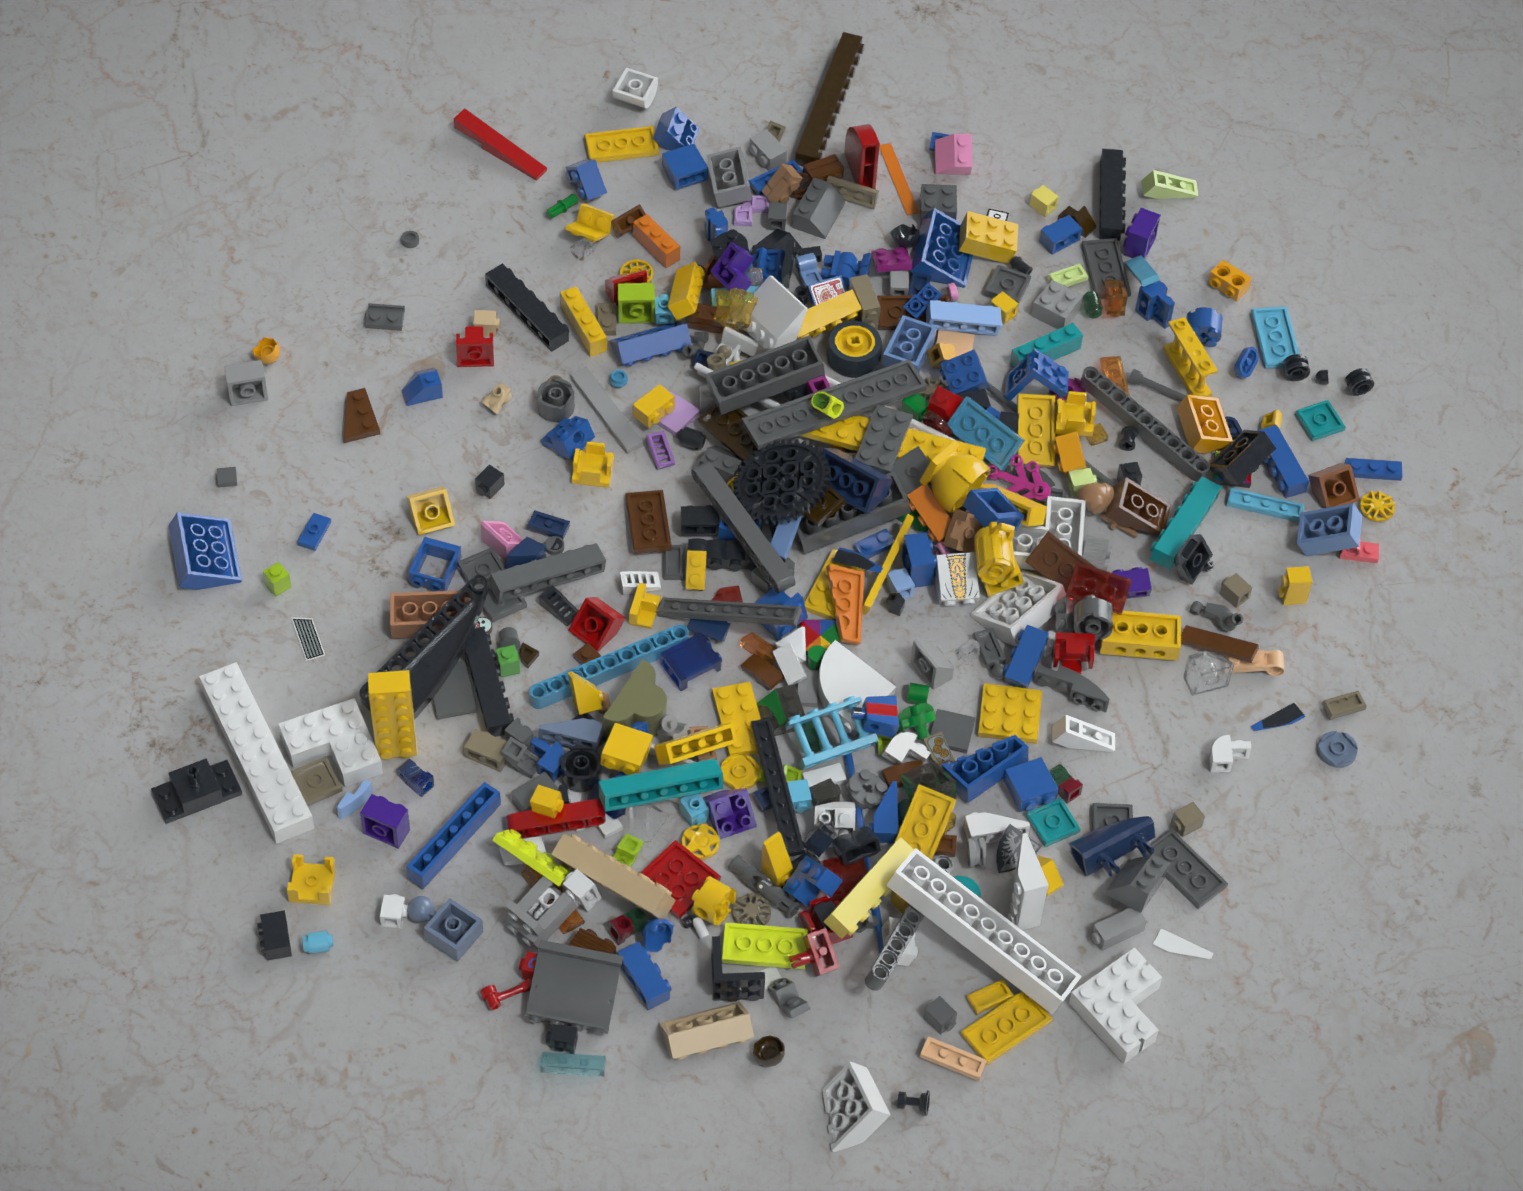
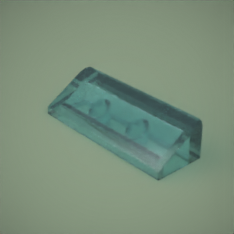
M542 1052L540 1069L541 1073L604 1077L606 1056Z

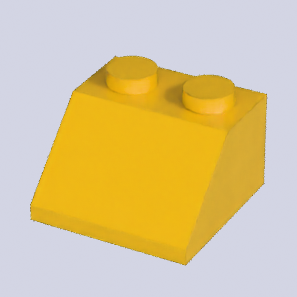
M443 486L406 496L409 511L418 535L455 526L447 490Z

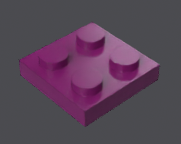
M896 247L888 250L879 248L871 251V258L876 272L912 270V261L907 248Z

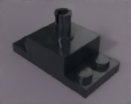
M207 758L169 772V782L151 788L166 824L243 795L228 760L210 766Z

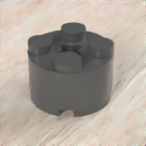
M555 378L550 382L545 381L539 386L537 400L538 411L541 417L559 423L564 418H569L575 410V393L568 381Z
M1088 595L1085 599L1079 601L1073 610L1075 633L1095 634V638H1099V640L1110 636L1113 628L1112 604L1103 599L1096 598L1094 595Z

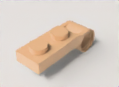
M1279 650L1257 651L1252 663L1225 656L1226 673L1267 671V674L1271 676H1279L1284 673L1283 653Z

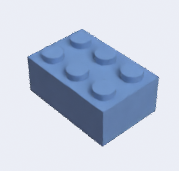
M903 315L883 354L882 365L888 367L910 359L918 373H920L928 356L926 351L935 342L937 326Z
M1354 503L1301 512L1297 545L1306 556L1359 547L1362 514Z

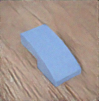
M364 779L355 794L346 792L337 806L338 818L343 819L351 815L369 799L373 793L370 781Z

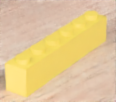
M900 837L823 922L841 939L847 933L851 936L859 928L856 924L859 921L861 923L864 922L870 915L868 910L870 908L874 910L882 902L879 898L882 895L886 897L890 893L891 889L886 885L914 849Z

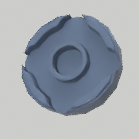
M1337 731L1324 734L1317 748L1318 755L1322 761L1335 768H1344L1351 765L1355 761L1358 752L1357 743L1354 738L1347 733H1339Z

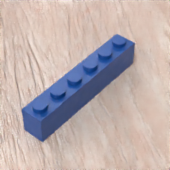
M483 782L406 866L407 878L424 889L501 805L500 792L486 782Z

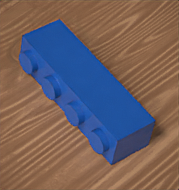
M1274 425L1257 430L1265 431L1276 447V450L1271 453L1272 456L1263 461V463L1267 464L1271 477L1275 478L1279 491L1284 494L1285 498L1306 493L1309 480L1278 426Z

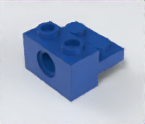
M1159 280L1139 288L1135 311L1146 321L1153 318L1166 329L1169 327L1168 322L1172 319L1175 302L1166 295L1168 288Z
M574 416L571 419L564 418L556 427L541 439V443L545 447L556 450L558 456L572 459L575 455V449H580L581 451L587 442L595 438L588 419Z

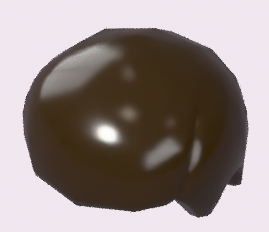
M769 1035L762 1037L754 1043L752 1053L760 1065L772 1067L783 1060L785 1046L778 1037Z

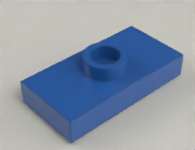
M313 513L297 541L298 546L316 551L331 524V518Z

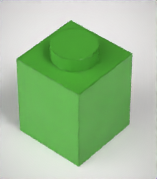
M515 645L497 648L496 662L500 668L501 678L520 674V661Z

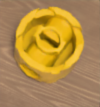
M710 876L707 877L703 887L700 890L697 889L692 896V901H694L692 913L715 926L721 925L732 910L729 908L730 903L734 905L736 901V890Z

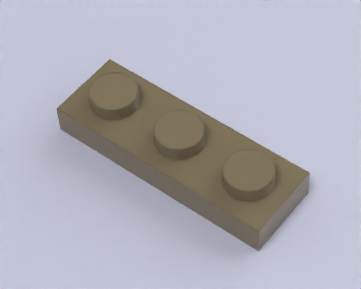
M832 176L827 178V182L831 183L846 201L875 209L879 190Z

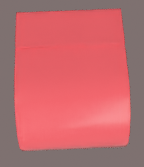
M1360 536L1359 547L1340 550L1339 559L1378 563L1379 544L1361 542Z

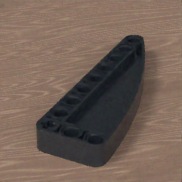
M476 575L471 578L377 671L391 672L393 671L392 668L396 665L402 667L399 671L409 670L414 720L445 683L472 636L488 594V582L482 575ZM482 584L484 585V587L482 589H476L475 585ZM465 597L471 599L467 603L461 602V599ZM450 611L457 612L455 616L447 615ZM438 624L443 626V628L440 630H435L433 628L435 625ZM422 638L429 639V642L426 644H422L419 641ZM408 652L416 653L413 657L406 656ZM367 681L361 687L359 695L361 703L371 712L369 696L365 697L366 694L369 695Z

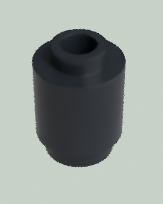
M685 426L684 429H680L677 439L679 444L697 450L703 448L706 435H703V432Z

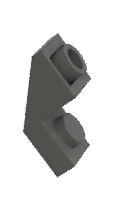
M780 978L775 980L774 984L768 986L770 993L783 1013L790 1018L810 1010L808 1002L799 997L794 982L789 979Z

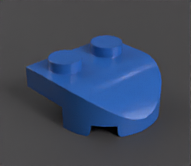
M764 247L756 249V253L753 255L754 259L745 271L750 280L758 285H762L769 276H773L781 282L785 251L783 249L767 250Z

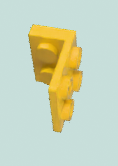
M582 203L577 221L566 225L565 230L570 231V234L574 236L581 235L590 242H596L611 234V221L615 218V215Z

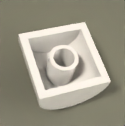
M626 68L613 89V98L647 109L655 97L658 77Z

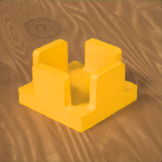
M1069 391L1066 400L1058 398L1056 403L1055 434H1068L1077 431L1080 436L1093 437L1096 402H1085V392Z
M587 442L586 450L580 451V449H575L572 484L609 488L615 454L611 452L606 453L605 444L597 442Z

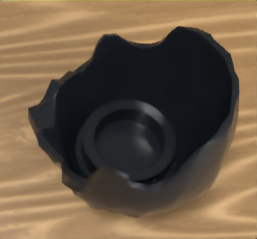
M901 224L890 233L895 244L904 249L915 245L920 236L919 229L914 224H912V227Z

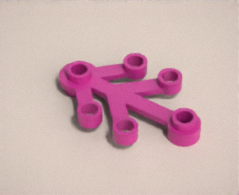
M1018 454L1011 457V463L1016 467L1019 477L1001 471L993 464L988 466L991 469L988 475L991 480L1003 479L1015 484L1006 488L1011 492L1017 493L1024 489L1030 490V492L1022 495L1030 500L1036 498L1042 501L1050 496L1051 488L1046 482H1042L1039 465L1035 461L1028 462L1026 466L1027 470L1032 473L1035 484L1028 481L1023 466V458ZM1035 464V468L1031 470V466ZM1040 488H1043L1042 493H1038Z

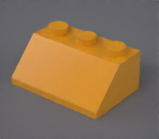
M1186 395L1176 408L1188 445L1197 453L1207 454L1228 446L1233 441L1218 398Z

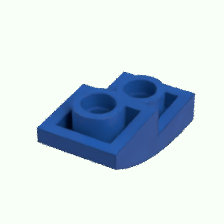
M928 282L917 295H913L903 308L918 319L926 312L930 300H939L942 293Z

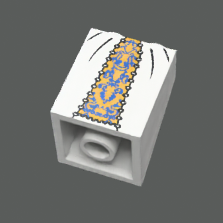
M975 552L936 555L937 566L934 567L936 573L934 579L939 604H944V606H954L957 602H963V605L975 604V601L980 598Z

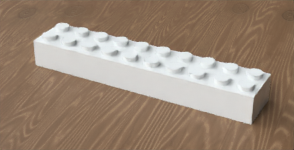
M237 662L199 676L202 691L276 844L314 829L312 814Z
M916 848L896 870L886 885L1052 1015L1082 977Z

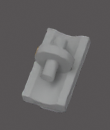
M668 714L661 718L660 726L662 730H658L657 734L659 737L666 738L669 741L687 735L686 732L690 728L687 724L677 722L673 715Z

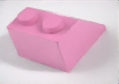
M952 134L935 140V174H971L972 134Z

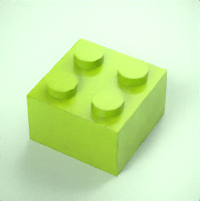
M655 283L618 284L619 324L655 323Z

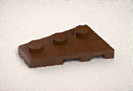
M362 388L347 392L344 443L380 435V428L366 389Z

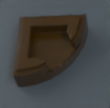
M523 642L520 648V660L526 668H529L539 656V651Z

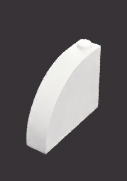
M836 640L829 646L823 656L818 674V693L824 709H826V705L833 702L837 704L843 703L844 699L851 696L862 698V702L856 706L861 708L866 697L894 696L895 685ZM849 708L839 711L838 713L846 733H850L855 737L858 731L851 718Z

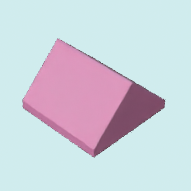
M482 521L480 524L481 540L490 548L493 547L494 551L505 561L507 554L523 540L504 522Z

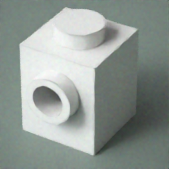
M397 894L384 895L380 913L381 926L402 929L403 919L408 916V905H405V897Z

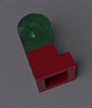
M1058 764L1049 770L1058 787L1059 796L1067 804L1081 795L1083 784L1078 779L1075 780L1063 765Z
M636 908L611 920L608 933L619 946L628 937L636 934V932H641L643 926L650 920L641 908Z

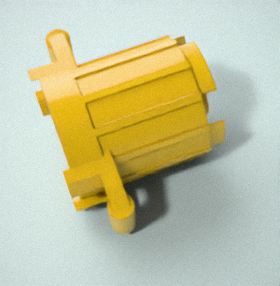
M991 522L989 526L980 529L975 534L976 572L982 582L997 585L998 581L1006 580L1008 582L1012 579L1015 569L1012 541L1015 526L1005 523L997 525V522Z

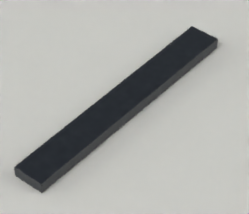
M771 719L751 721V728L777 829L782 835L789 857L805 854Z

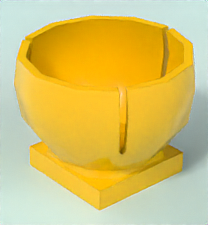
M955 441L931 460L920 479L924 486L931 482L934 498L942 508L950 513L963 506L970 490L979 489L991 471L987 464L976 456L959 454L957 450L960 445Z

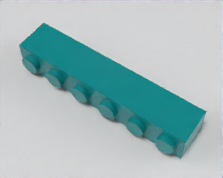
M1201 477L1198 483H1193L1190 489L1191 493L1185 495L1182 501L1183 505L1177 507L1174 513L1175 517L1169 519L1166 525L1167 529H1163L1158 537L1159 541H1154L1150 549L1152 552L1151 561L1171 570L1175 564V555L1190 535H1194L1218 499L1222 486L1204 477Z
M715 758L599 781V798L605 812L719 790L723 789V772Z

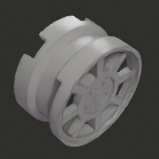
M978 838V840L967 839L966 853L969 860L968 866H986L984 838Z

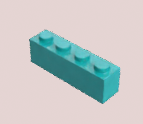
M1073 322L1012 349L1010 364L1015 368L1034 348L1045 356L1051 357L1053 361L1081 349L1083 334Z

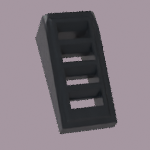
M553 585L539 596V604L563 624L568 626L573 622L579 610ZM570 611L571 613L565 617L564 615Z

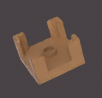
M955 509L943 545L966 553L975 552L974 536L984 527L974 517L975 515Z

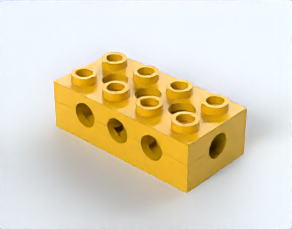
M1113 610L1112 633L1107 638L1100 640V654L1178 661L1181 649V616Z

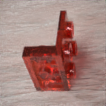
M863 857L856 863L844 865L838 858L823 860V866L843 880L832 897L829 896L830 901H842L867 874Z

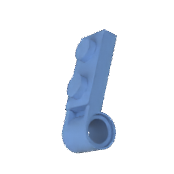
M814 253L795 257V266L804 286L823 281L817 269Z

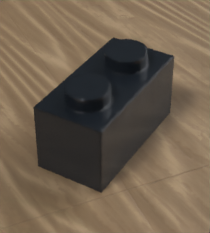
M820 246L798 249V256L814 253L816 261L822 262Z

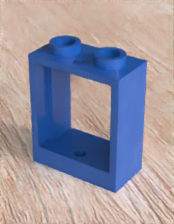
M998 488L970 490L963 503V506L971 514L975 515L974 517L983 527L989 526L991 522H997V525L1005 523L1015 526L1014 531H1017L1024 518V515Z
M424 537L408 572L409 584L431 589L432 591H447L458 567V561L462 558L461 546ZM427 555L451 561L443 579L419 573Z

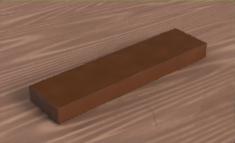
M1188 625L1185 626L1181 633V644L1250 663H1252L1259 649V645L1256 643Z

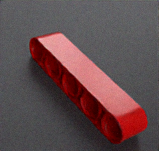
M600 799L564 804L561 812L557 813L555 819L532 810L511 813L506 816L507 830L513 829L521 834L522 839L599 826L606 822L605 810Z

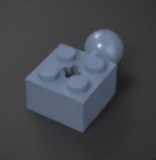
M425 896L413 898L408 905V914L414 921H428L424 927L425 940L456 961L460 960L483 933V920L450 898L438 912L434 911L433 902Z

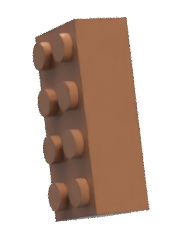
M458 591L390 593L391 637L412 638ZM462 598L461 602L467 603L469 598ZM455 611L447 613L448 616H455L457 614ZM438 624L435 625L433 628L435 630H440L443 628V626Z

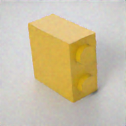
M615 723L602 751L600 765L608 769L624 772L627 775L640 773L652 747L653 735Z

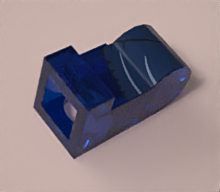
M407 759L396 769L400 779L420 797H423L434 787V776L428 771H423L411 759Z

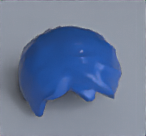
M662 918L648 921L642 928V938L645 947L651 952H658L665 943H671L674 924Z

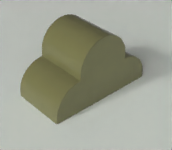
M643 659L603 716L602 736L606 738V741L615 723L631 727L632 724L638 721L647 722L649 725L648 731L653 737L658 735V730H662L660 721L666 715L667 696L662 688L655 685L656 673L653 666Z

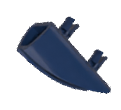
M1143 816L1112 823L1069 843L1070 853L1085 876H1089L1104 868L1108 875L1113 877L1112 870L1116 874L1120 871L1119 866L1114 862L1136 848L1145 858H1147L1146 851L1151 855L1154 853V848L1148 843V841L1156 837L1154 822L1151 817Z

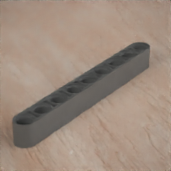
M1088 366L1083 370L1080 381L1083 389L1127 426L1137 429L1139 436L1193 481L1198 482L1201 477H1207L1210 465L1205 458L1097 368Z
M708 461L691 469V474L696 484L774 591L778 594L795 586L796 581L789 568L711 462Z
M945 855L938 856L934 861L935 864L948 874L953 868L952 860ZM908 904L865 977V984L870 990L878 991L883 987L925 916L910 904Z

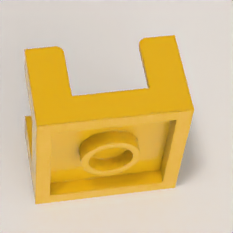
M293 854L292 880L288 882L287 887L289 902L330 905L336 873L334 857H324V865L305 863L303 855Z

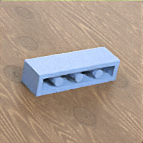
M930 300L926 309V323L937 326V330L997 336L1002 326L1001 308Z

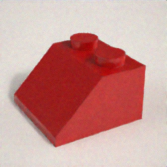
M587 597L568 631L584 643H589L598 652L617 635L626 617L598 597Z

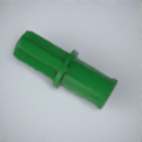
M570 194L565 199L558 200L555 205L547 209V216L552 219L561 213H566L570 207L578 204L577 196Z

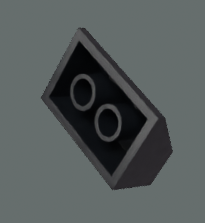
M1243 430L1209 463V470L1228 484L1241 485L1251 473L1258 470L1259 465L1272 456L1271 453L1276 450V447L1265 431Z

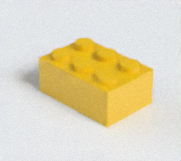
M967 211L960 225L959 251L1010 264L1011 259L1017 252L1018 224Z

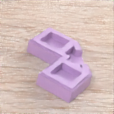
M752 195V200H748L734 208V226H752V213H768L770 202L768 197Z

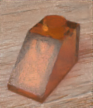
M1105 279L1104 307L1106 314L1112 317L1125 316L1128 296L1123 280Z

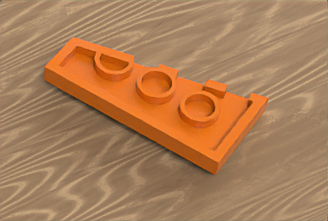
M829 564L826 566L839 640L840 642L859 645L861 643L864 572Z

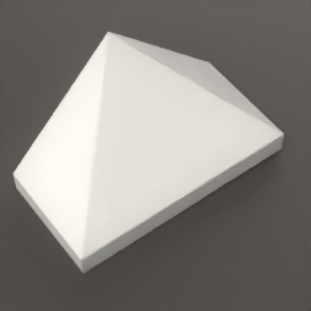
M800 627L775 643L780 648L790 642L800 663L806 661L805 627Z

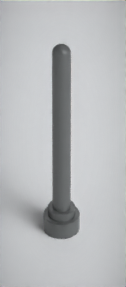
M1133 369L1128 379V382L1131 384L1139 385L1141 383L1179 401H1182L1186 396L1143 377L1141 371Z

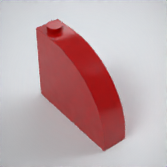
M870 124L848 128L844 154L854 183L876 189L880 142Z

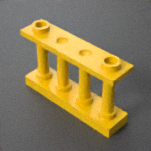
M1185 317L1169 321L1168 325L1175 337L1174 342L1163 345L1164 353L1190 395L1212 397V392L1206 384V378L1217 373V368Z

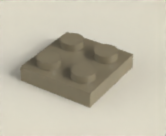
M326 756L290 771L307 806L343 791Z

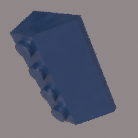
M823 448L822 453L826 456L831 469L832 479H830L831 485L829 486L840 494L846 503L869 514L887 497L892 478L839 449Z

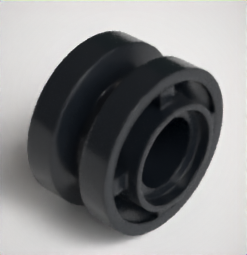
M1293 354L1283 360L1282 365L1287 380L1301 381L1310 375L1309 362L1305 355Z
M1366 368L1353 370L1345 378V383L1349 387L1350 393L1354 396L1366 394L1375 384L1369 370Z

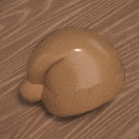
M1097 482L1084 485L1077 493V499L1086 500L1085 507L1092 514L1103 512L1110 505L1114 497V490L1111 485Z

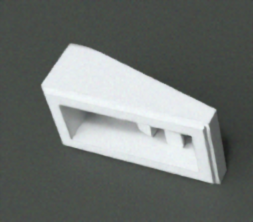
M620 572L623 595L636 593L638 584L643 583L642 580L645 579L647 583L646 592L661 590L658 572ZM650 579H654V584L650 583Z

